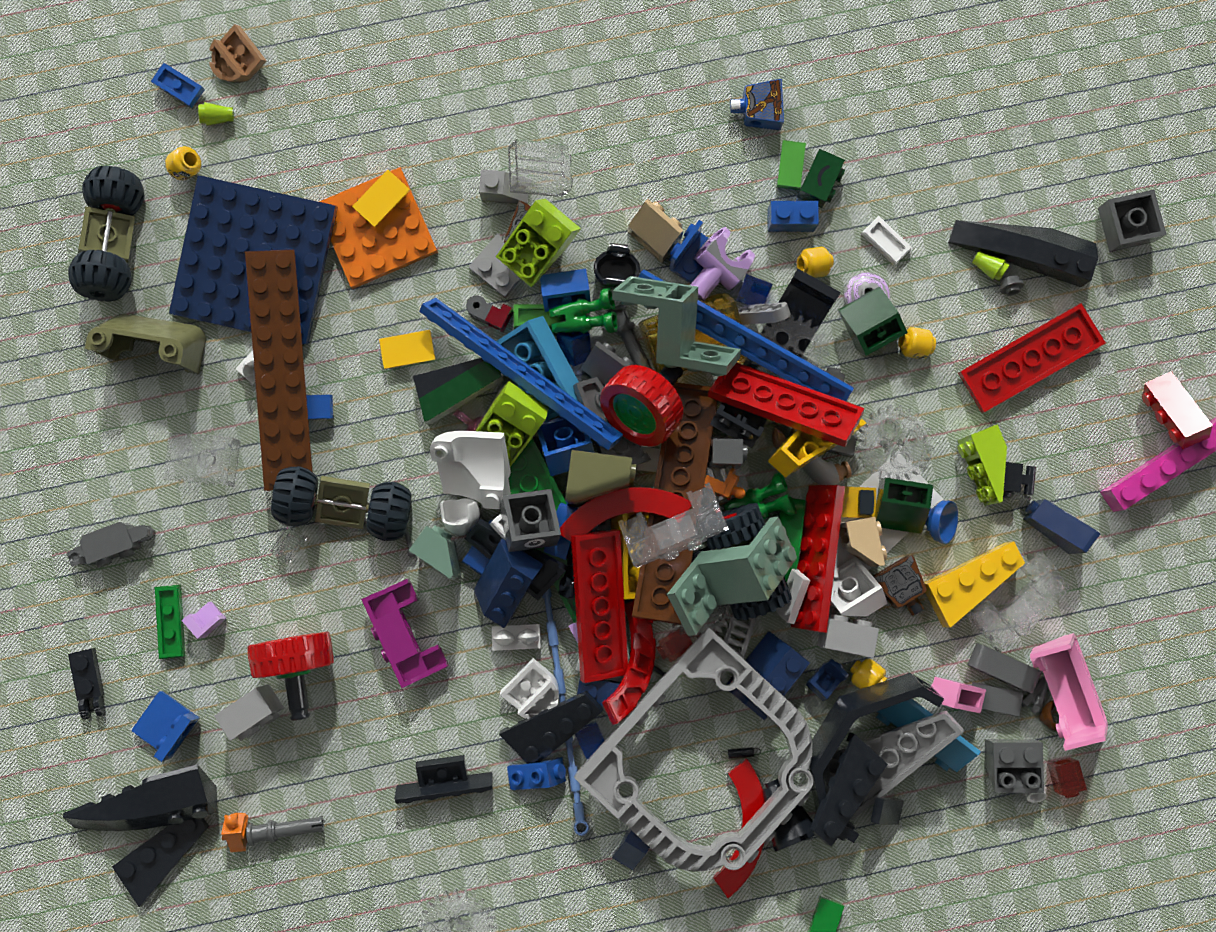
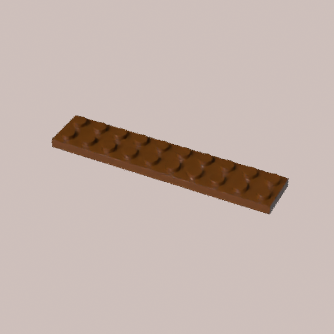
M294 250L245 252L264 491H273L276 477L282 469L299 466L313 472Z
M676 382L673 387L679 394L683 404V418L675 431L661 444L654 488L682 496L693 502V505L680 524L667 517L649 513L632 617L682 625L667 593L693 560L714 430L710 423L716 414L718 400L708 397L709 389L711 388L709 386Z

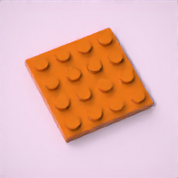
M401 167L390 171L410 189ZM382 175L319 201L338 207L331 243L352 289L438 253L411 189L376 227L371 225L352 207Z

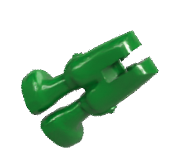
M602 289L600 298L591 302L579 298L575 302L549 309L550 318L565 316L566 319L565 322L560 321L551 324L552 333L581 332L585 334L592 330L593 327H604L608 333L617 332L618 319L615 312L594 317L587 316L591 312L614 310L616 308L615 301L612 300L611 289Z
M780 472L773 475L772 481L762 489L749 488L745 492L744 498H733L723 504L724 510L728 511L741 505L746 506L751 503H757L764 520L769 516V513L782 511L789 516L797 513L794 501L789 494L761 504V501L765 498L788 491L786 480Z

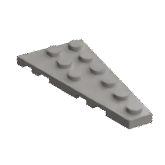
M947 711L862 740L888 765L851 820L874 804L877 797L884 796L963 733L964 729ZM847 746L837 749L823 772L827 793L829 791L828 783L830 778L835 776L840 764L838 763L840 754L845 752Z

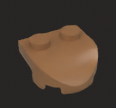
M236 24L232 26L221 40L214 39L209 49L212 51V62H209L211 70L218 78L229 82L241 83L250 80L267 61L241 26Z

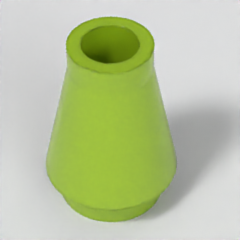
M207 102L198 105L200 124L209 126L224 122H234L233 107H225Z
M981 251L977 253L972 261V264L976 265L992 280L996 279L998 281L1002 279L1010 266L1005 262V259L988 255Z

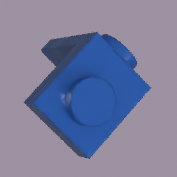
M563 757L552 758L540 763L507 766L511 790L550 788L566 782V769Z

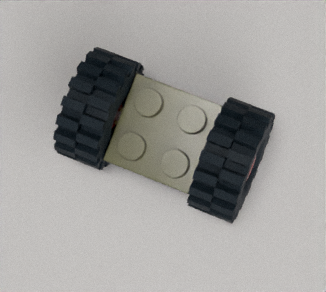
M751 503L713 515L712 518L703 521L700 527L708 548L716 550L750 545L765 525L758 504ZM783 577L768 600L730 604L735 619H753L760 615H767L768 612H774L777 608L784 607V604H788L792 600V596L786 579Z

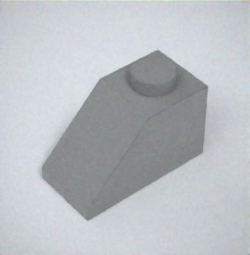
M481 169L479 194L482 201L518 204L520 200L528 204L530 181L505 171Z

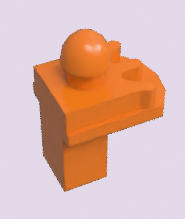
M731 468L725 482L709 475L705 478L704 489L730 500L732 495L735 498L742 499L746 494L742 487H737L740 479L739 476L735 475L736 469Z
M246 813L224 815L225 819L221 833L222 841L226 840L230 852L246 851L247 838L245 834L249 819Z

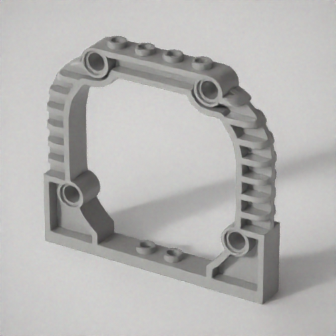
M707 627L638 703L635 709L575 773L574 778L667 863L693 872L710 871L720 868L722 865L730 870H737L746 862L751 863L759 854L757 849L763 843L768 844L776 834L774 830L780 823L784 825L793 815L791 811L795 806H801L808 799V792L814 782L813 775L808 770L812 760V738L804 717L796 707ZM725 671H730L733 674L732 682L727 685L720 682V675ZM682 672L689 678H713L715 684L723 691L739 689L777 724L786 737L790 755L779 769V788L739 833H723L710 846L691 844L677 836L637 798L639 792L638 783L631 776L625 775L622 760L623 751L617 746L635 724L640 726L648 718L649 715L646 712L652 705L657 707L665 699L666 696L663 693ZM797 773L805 774V781L801 785H795L793 782V778ZM623 784L631 785L633 788L632 794L623 796L619 792L620 786ZM728 850H738L739 856L735 860L727 859L726 853Z

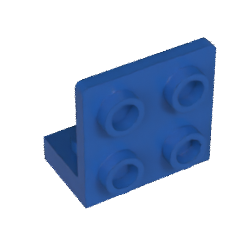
M698 220L696 225L690 224L684 233L685 237L682 244L678 242L670 252L671 257L669 261L671 263L669 269L689 284L703 270V267L694 257L709 239L701 233L703 225L701 220Z
M159 691L132 728V732L156 748L158 751L154 757L163 762L173 757L200 717L164 691Z

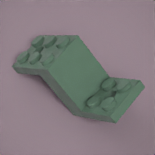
M630 276L613 290L612 300L621 301L623 305L640 304L644 305L647 309L659 307L656 363L664 364L668 368L682 367L687 368L691 372L705 371L710 372L714 376L727 375L740 359L741 349L695 341L698 302L697 286Z
M779 517L769 518L750 545L701 551L667 593L688 636L696 635L718 605L764 601L770 598L797 559L796 551L792 547L786 534V529L782 526Z

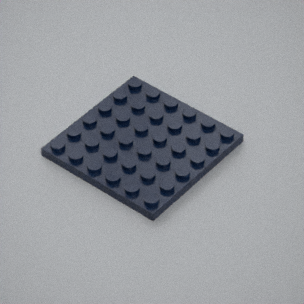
M198 175L169 314L251 332L245 252L294 250L302 344L308 345L338 207L336 205Z

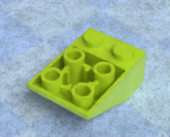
M546 198L535 200L496 255V258L530 287H533L567 249L581 228Z
M508 381L476 431L504 433L509 465L511 467L546 420L549 407Z
M997 424L957 440L959 443L957 446L958 452L962 458H965L968 465V476L972 481H975L977 486L976 495L985 506L1003 502L1007 445Z

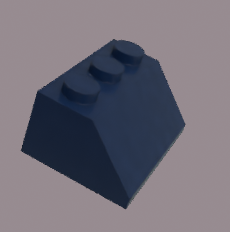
M503 538L500 540L476 584L474 592L483 615L502 628H505L517 612L544 564L522 550L508 552L507 542Z
M770 631L765 634L745 659L756 672L783 696H785L810 664L809 661ZM733 676L725 685L730 684L732 682ZM735 688L729 691L764 721L768 717L739 689Z

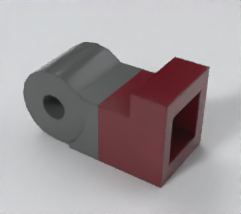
M478 295L470 297L466 303V309L471 317L504 333L514 313L512 307L503 304L501 309L486 303L485 299Z

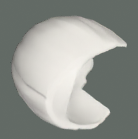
M469 498L442 501L441 518L445 528L458 536L468 534L480 520L478 502Z

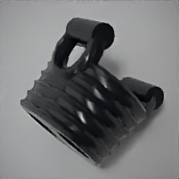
M610 243L607 251L602 252L594 263L596 279L602 285L616 288L628 277H638L640 272L639 262L630 253L628 245Z

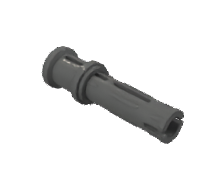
M621 304L616 306L614 310L607 311L606 313L615 312L617 314L618 329L615 333L621 336L631 360L635 365L652 369L634 331L635 323L631 322L626 312L627 306Z
M323 816L282 823H277L274 820L261 825L250 823L246 828L247 842L249 846H254L255 843L264 841L275 843L278 838L324 832V824H322L324 819Z

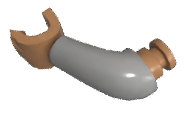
M775 428L772 432V442L775 448L778 449L787 438L782 431ZM818 457L802 467L808 476L819 485H839V481L843 480L844 477L847 479L852 475L851 468L846 461L841 462L840 465L838 463L833 464L831 461L826 462Z

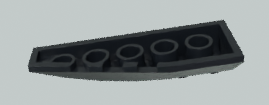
M956 220L948 240L950 244L977 253L981 251L982 253L1005 259L1007 263L1078 287H1082L1092 280L1098 261L1096 243L1053 228Z
M196 764L145 778L142 780V785L137 787L132 785L122 788V793L116 796L108 794L101 797V802L97 804L89 802L63 813V818L74 828L95 831H130L179 825L183 821L194 818L201 819L207 815L217 813V787L201 767Z

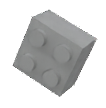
M829 614L827 633L819 632L817 646L874 658L879 628L872 627L873 622L853 619V623H849V617Z
M267 684L256 687L214 715L230 741L236 738L241 741L260 730L258 728L259 725L262 727L279 718L278 712L283 710L284 706L271 686Z

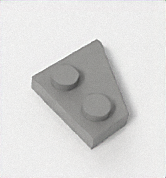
M497 233L472 262L469 269L506 298L520 282V279L496 258V255L504 245L501 236Z

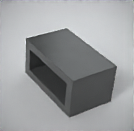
M713 439L711 441L710 468L739 469L747 460V446H743V439Z

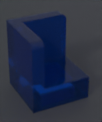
M746 274L736 301L745 305L765 304L773 284Z
M581 332L559 333L556 335L557 342L569 365L575 367L586 361L591 352L589 332L585 334Z
M597 720L587 724L575 734L586 759H589L606 740Z

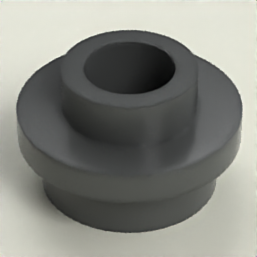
M1016 275L1006 277L1000 282V292L1007 294V296L1018 294L1024 287L1023 280H1020L1019 276Z

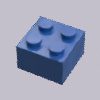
M559 417L543 422L537 430L550 476L569 471L572 450L595 453L591 438L587 434L580 432L576 426L564 418Z

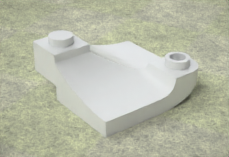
M453 431L443 433L433 440L430 446L432 461H437L443 493L476 500L482 503L483 508L500 509L502 496L511 494L508 480L511 470L504 433Z

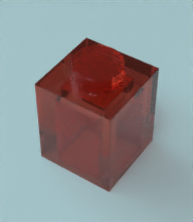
M681 626L658 639L657 641L660 645L656 648L663 660L668 658L672 662L681 657L693 642L687 635L684 627Z
M1069 757L1047 763L1056 793L1065 796V798L1079 796L1080 791L1087 790L1079 760Z

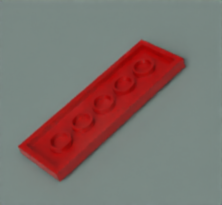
M1080 303L958 372L979 410L981 413H984L1106 344L1086 309Z
M736 363L727 375L717 377L709 389L708 395L712 399L842 447H846L864 414L863 407Z
M809 485L806 495L807 504L797 570L810 579V584L794 624H791L792 628L827 633L845 486Z
M613 529L571 535L580 680L583 683L624 676L628 667L620 530Z

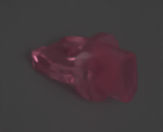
M458 409L453 414L468 426L466 431H476L483 420L482 416L472 420Z

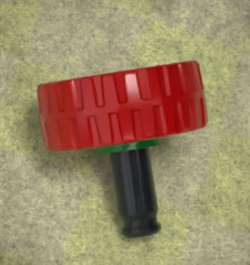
M641 365L623 367L608 381L601 391L600 404L608 422L624 434L623 437L635 444L646 447L662 444L675 431L683 418V404L679 394L673 387L678 378L683 375L682 367H663L659 373Z
M328 631L248 645V661L252 678L276 676L277 679H284L288 707L291 712L290 719L296 721L309 718V703L304 675L311 673V669L329 666L334 663L330 633Z

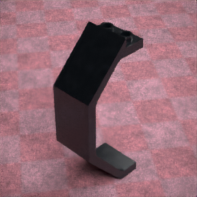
M797 269L778 302L787 303L791 313L790 317L779 322L766 323L760 335L801 358L841 292ZM746 358L743 364L756 370L782 378L748 358ZM722 402L710 425L734 439H743V444L753 448L765 429L763 427L767 418Z
M907 673L838 697L812 739V760L808 770L814 779L811 791L816 812L821 800L826 798L823 772L853 723L860 717L916 697L923 698L940 707L944 698L929 683L911 673ZM848 822L838 839L842 841L847 839L855 843L859 833L853 830L855 826L852 822Z

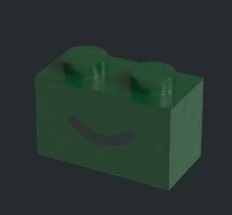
M819 149L797 197L804 201H818V207L823 208L825 202L830 203L836 192L832 187L835 181L840 183L846 170L842 168L845 160Z

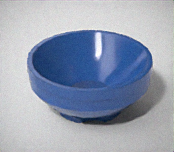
M942 500L933 508H930L925 525L927 526V531H929L931 537L936 542L948 544L955 535L958 525V509L954 501Z

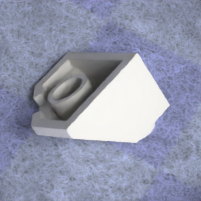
M857 557L836 568L831 603L842 616H868L888 604L883 588Z

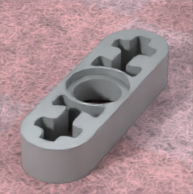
M782 302L747 305L737 309L734 315L740 324H760L785 320L790 317L791 313L787 303Z

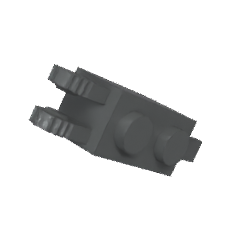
M117 522L82 535L79 541L80 546L67 552L70 565L91 564L103 567L111 564V559L116 557L124 559L135 555V550L142 548L140 543L148 541V539L155 536V530L152 526L148 525L134 527L129 523Z

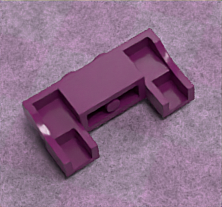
M409 578L361 599L373 624L371 632L376 641L380 640L383 646L381 654L386 663L390 662L401 688L449 666L439 644L422 652L402 610V608L419 601Z

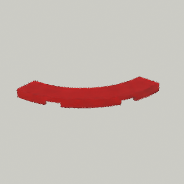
M632 487L619 489L596 497L582 505L562 524L560 532L561 536L571 542V535L589 533L596 526L612 517L634 512L661 515L680 524L693 505V502L677 494L655 488Z
M635 599L624 603L631 633L629 664L620 685L602 702L612 725L621 722L635 709L642 693H645L654 668L656 639L653 638V621L632 617Z
M747 758L727 772L737 789L741 803V829L765 803L761 783ZM764 843L757 849L759 854L751 863L746 862L737 870H730L723 866L713 876V879L728 899L739 890L753 872L760 858ZM735 849L729 860H735L739 856V851Z

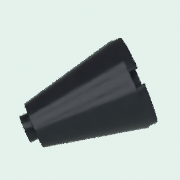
M778 779L765 784L767 789L763 790L764 802L779 788ZM796 805L791 811L793 815L784 825L780 823L774 830L776 834L772 839V846L775 852L816 836L809 830L813 820L802 805Z

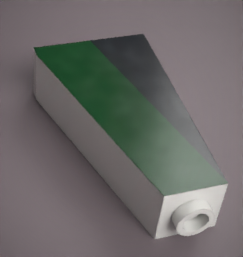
M482 358L413 376L424 422L428 425L433 424L504 381L501 371L490 363L485 362Z

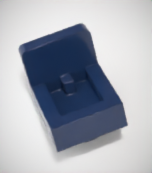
M830 659L820 665L805 685L822 701H825L840 682L847 679L849 674L840 663Z

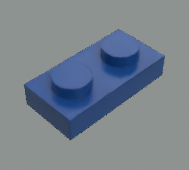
M165 63L162 64L151 80L156 87L190 108L194 107L205 91L201 85Z

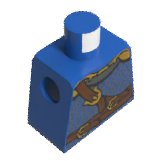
M782 79L747 85L744 87L743 99H730V114L743 113L745 126L781 130L784 123Z

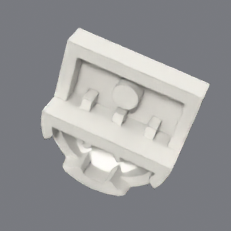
M533 658L501 690L500 695L518 709V715L529 719L547 708L549 710L558 705L559 687L554 675Z

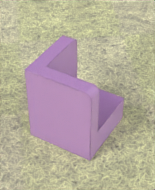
M208 602L197 613L188 614L182 622L197 639L208 636L227 618L213 602Z

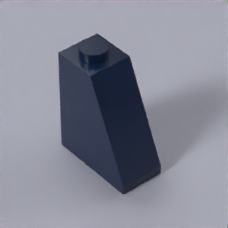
M1046 499L1032 501L1025 510L1027 514L1023 520L1068 554L1087 553L1101 534Z

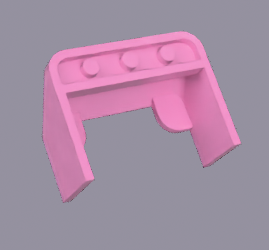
M1075 634L1065 635L1034 647L1030 653V658L1034 668L1039 667L1040 671L1044 673L1059 714V723L1056 724V729L1059 737L1065 739L1063 745L1065 751L1106 741L1108 722Z

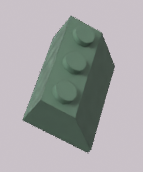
M436 525L433 528L425 526L409 551L449 579L459 580L461 577L456 542L451 540L453 535Z

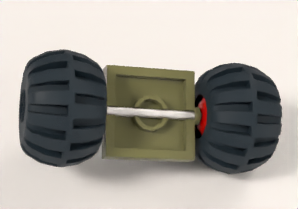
M99 166L92 169L86 175L82 185L83 198L87 206H85L78 248L79 254L73 258L68 268V275L71 287L77 294L91 300L111 302L121 299L128 292L132 282L128 260L135 216L133 215L138 212L143 204L144 188L140 179L129 170L116 166Z
M299 466L288 467L280 470L276 477L271 501V514L281 524L300 526L311 520L315 505H317L315 522L363 529L365 516L368 513L366 525L368 533L382 541H394L405 535L409 521L412 494L404 485L396 482H383L373 488L370 503H368L370 483L321 476L319 493L317 494L318 478L313 472Z

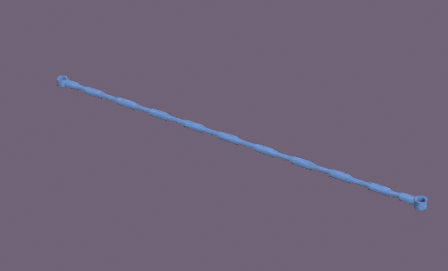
M512 380V383L519 387L517 383ZM549 588L542 598L545 600L548 620L546 622L549 646L552 647L555 667L553 673L559 687V701L563 702L565 701L564 693H566L563 669L560 667L557 647L559 641L556 621L553 620L550 600L552 594L551 588ZM572 736L565 743L569 761L570 787L575 802L573 803L576 821L574 831L576 834L583 836L588 832L589 825L585 820L583 802L580 801V783L574 778L578 768L574 761ZM583 823L586 825V829L579 831L577 825Z

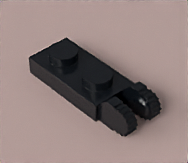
M91 648L68 654L76 698L79 701L78 710L82 720L90 718L91 713L88 701L90 698H94L93 707L96 715H104L105 704L103 695L105 694L96 649Z

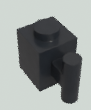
M1006 462L1003 497L1012 498V494L1020 493L1021 485H1024V495L1033 496L1036 467L1026 466V475H1023V464Z

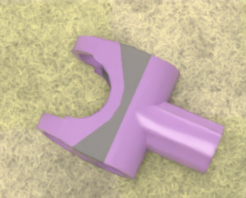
M726 227L714 233L694 257L703 267V270L691 283V286L698 287V298L702 301L706 300L719 282L727 290L734 288L746 274L755 258V254L751 250L745 251L734 260H730L727 257L725 246L731 232Z

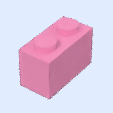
M934 677L931 686L944 698L942 705L981 713L986 689Z

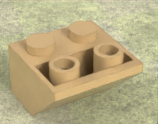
M647 199L628 225V233L663 263L670 255L674 246L678 242L681 243L683 229L681 223L676 218L672 217L670 219L664 213L665 210L656 201L652 203Z
M875 517L840 524L839 532L843 549L870 567L885 565L884 560H887V552L885 546H881L879 536H882V528L880 522H876Z

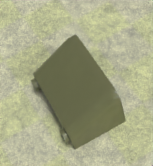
M118 314L93 328L87 335L84 349L103 358L119 361L121 353L125 351L133 352L135 340L160 344L159 355L163 361L179 365L185 369V372L199 374L206 343L205 332L195 325L129 314Z
M572 450L566 489V504L572 507H580L596 497L628 488V485L633 486L636 464H632L631 457Z

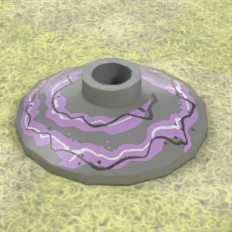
M861 272L854 275L846 283L843 291L844 302L847 305L865 295L866 289L872 291L877 287H881L890 300V289L886 281L879 275L871 272Z

